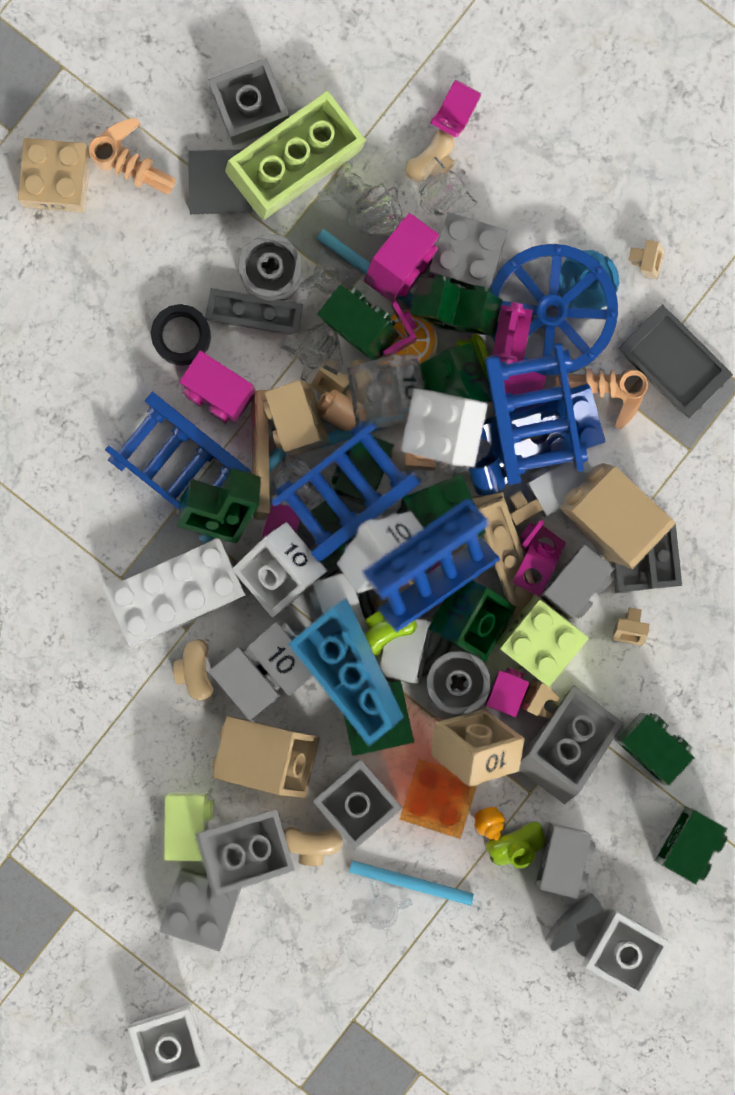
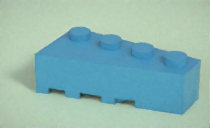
M347 598L332 607L288 644L368 745L372 744L404 717Z

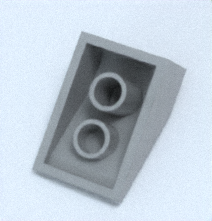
M573 685L552 712V716L546 720L523 752L519 771L560 802L566 804L580 793L620 730L623 722Z
M277 809L195 834L213 897L295 871Z

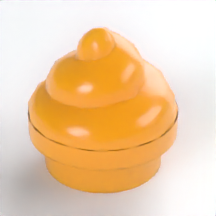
M487 807L477 812L474 816L476 821L474 827L477 833L491 840H499L505 823L503 813L499 812L497 807Z

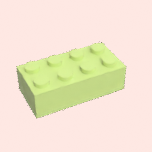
M326 91L229 159L225 173L261 220L264 221L361 152L366 139L329 91Z

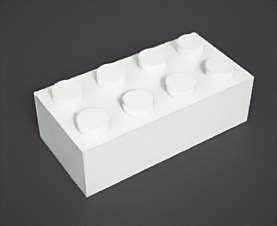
M218 538L104 589L130 648L141 645L247 597L239 577L232 570L234 566L222 540Z

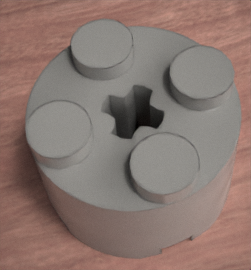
M277 234L261 235L243 248L239 258V273L246 291L260 299L286 300L293 295L301 283L303 274L301 257L295 246L283 236ZM270 263H275L278 271L275 270L272 274H267L266 269L263 267L267 268Z
M454 651L440 656L431 665V669H429L430 671H428L426 677V689L429 698L439 709L450 714L463 715L475 711L485 702L490 690V675L487 667L478 657L468 652ZM454 674L457 677H465L466 681L463 683L465 689L463 691L457 688L454 690L450 688V685L453 683L451 677Z

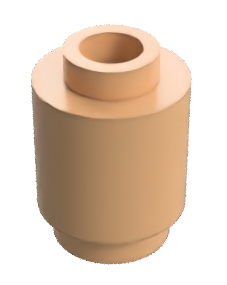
M335 389L330 393L325 392L317 403L319 417L342 431H351L363 422L365 418V411L361 409L360 404Z

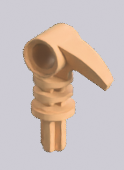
M137 118L118 122L108 128L101 136L91 141L89 154L98 168L102 170L115 168L116 175H120L123 172L125 173L124 179L130 180L133 177L134 186L141 188L145 183L164 194H170L174 189L176 183L174 177L152 167L153 160L148 157L140 161L139 154H135L133 157L130 156L131 151L122 146V140L141 125ZM110 147L113 149V152L109 158L99 159L97 157L99 149Z
M586 368L585 375H568L570 389L588 383L592 393H599L600 398L604 397V393H610L611 398L618 397L623 400L622 409L614 426L618 429H622L634 417L641 405L643 395L648 389L646 376L637 369H628L622 374H615L614 370H611L610 374H604V371L600 370L598 375H593L592 368ZM631 375L639 376L642 381L640 389L636 392H629L624 387L626 378ZM556 376L555 387L560 386L559 376Z

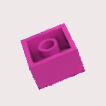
M409 212L372 258L363 282L392 303L400 295L405 298L415 285L414 281L418 275H423L431 265L432 258L439 249L435 246L439 234Z
M201 350L179 381L184 389L182 393L185 395V398L201 407L202 403H205L210 407L209 411L211 414L225 424L229 420L235 424L237 423L256 392L253 384Z

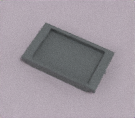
M663 304L643 324H640L638 329L618 348L625 355V358L637 370L641 371L647 380L688 419L697 410H700L702 405L719 388H722L724 383L733 375Z

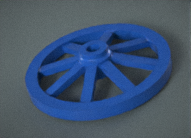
M544 244L528 248L516 254L503 265L490 286V289H492L491 294L499 298L506 281L515 273L538 302V305L520 304L523 305L524 309L533 310L532 315H537V318L530 323L528 337L543 325L546 326L543 357L553 355L555 327H559L582 353L581 356L571 360L572 368L567 369V374L588 366L602 354L611 341L616 328L618 300L611 278L597 260L575 247L561 244ZM552 257L549 295L545 296L523 269L522 265L538 258ZM563 257L578 262L590 272L565 295L560 297L558 294L561 260ZM595 280L599 281L605 294L607 309L567 308V305ZM502 301L501 306H510L511 303L515 302ZM554 307L558 310V314L550 317L546 314L547 309ZM566 318L606 320L598 340L590 348L566 321ZM497 321V326H496L495 334H494V336H492V339H493L494 343H495V338H496V333H497V328H498V321ZM557 367L535 371L543 376H558Z

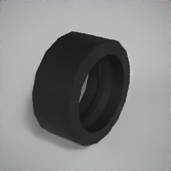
M184 304L171 305L160 311L153 321L150 332L152 344L160 357L170 364L179 366L191 364L200 350L206 353L211 341L210 326L203 314L193 306ZM177 317H185L191 319L197 325L200 335L196 346L189 352L176 353L165 345L162 334L164 327L170 320Z

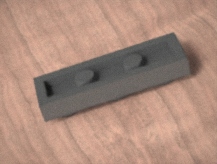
M210 288L205 319L217 323L298 336L303 304L284 300H263L254 295Z

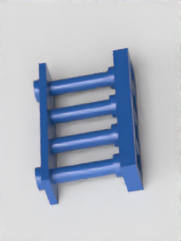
M560 343L553 344L555 355L506 364V361L500 362L497 354L484 357L504 471L509 485L521 483L520 474H524L525 470L573 461L574 468L581 472L584 471L583 462H588L585 443H579L567 369L572 368L569 349L563 350V345ZM557 367L560 386L512 395L511 392L505 393L503 381L509 380V376ZM563 399L565 418L522 426L511 424L509 412L514 411L516 407ZM568 430L571 449L528 457L516 455L514 443L520 442L522 438Z
M153 391L145 399L146 404L150 407L147 410L149 414L121 449L117 452L109 445L105 449L111 455L108 461L121 472L125 467L178 510L180 502L176 500L177 497L186 488L190 479L194 478L207 461L211 462L214 458L223 465L220 469L222 473L212 484L220 488L231 468L252 473L249 468ZM166 419L174 426L171 430L173 434L145 469L140 471L128 459L158 422L162 423ZM188 439H191L199 446L195 450L197 454L169 489L165 491L152 479L183 441L186 443Z
M365 421L361 422L349 432L352 438L294 484L288 480L274 491L278 497L271 501L272 504L276 507L286 501L316 539L314 543L317 548L311 554L318 563L358 532L357 530L360 525L368 520L377 518L422 482L415 472L409 476L405 472L401 473L370 434L379 427L375 421L369 425ZM358 442L363 444L391 480L389 484L392 489L383 496L379 491L377 493L345 454ZM334 461L366 500L364 504L367 509L358 516L354 511H349L320 473ZM309 481H311L341 520L339 524L342 528L334 535L322 528L295 493Z
M469 498L362 571L365 579L382 599L388 598L389 601L379 607L378 611L396 633L500 561L499 556L483 538H478L477 533L485 529L489 524L487 518ZM466 542L467 547L452 557L451 552ZM440 560L441 565L426 575L424 570ZM414 579V584L399 593L398 588Z

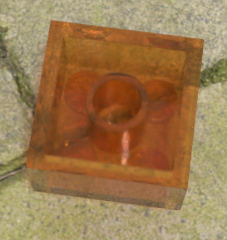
M418 757L399 820L461 839L477 785L468 786L443 765Z

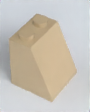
M606 463L593 467L588 472L587 479L580 487L572 489L566 495V501L559 507L606 560L631 569L676 524L668 514L616 466Z
M226 716L225 723L220 730L221 742L219 751L213 760L214 772L212 778L276 795L306 798L320 737Z

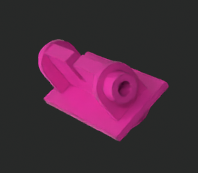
M520 303L501 306L492 355L497 354L500 362L506 361V364L524 361L533 310L524 309Z

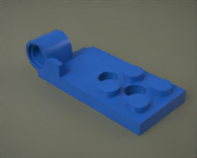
M587 383L570 389L579 443H585L587 449L606 442L590 385ZM563 399L521 406L509 412L511 424H517V426L566 417ZM495 416L484 419L474 467L468 466L475 492L481 496L495 494L501 491L507 483ZM568 430L544 434L540 439L522 438L520 442L514 443L516 455H522L523 457L571 449Z

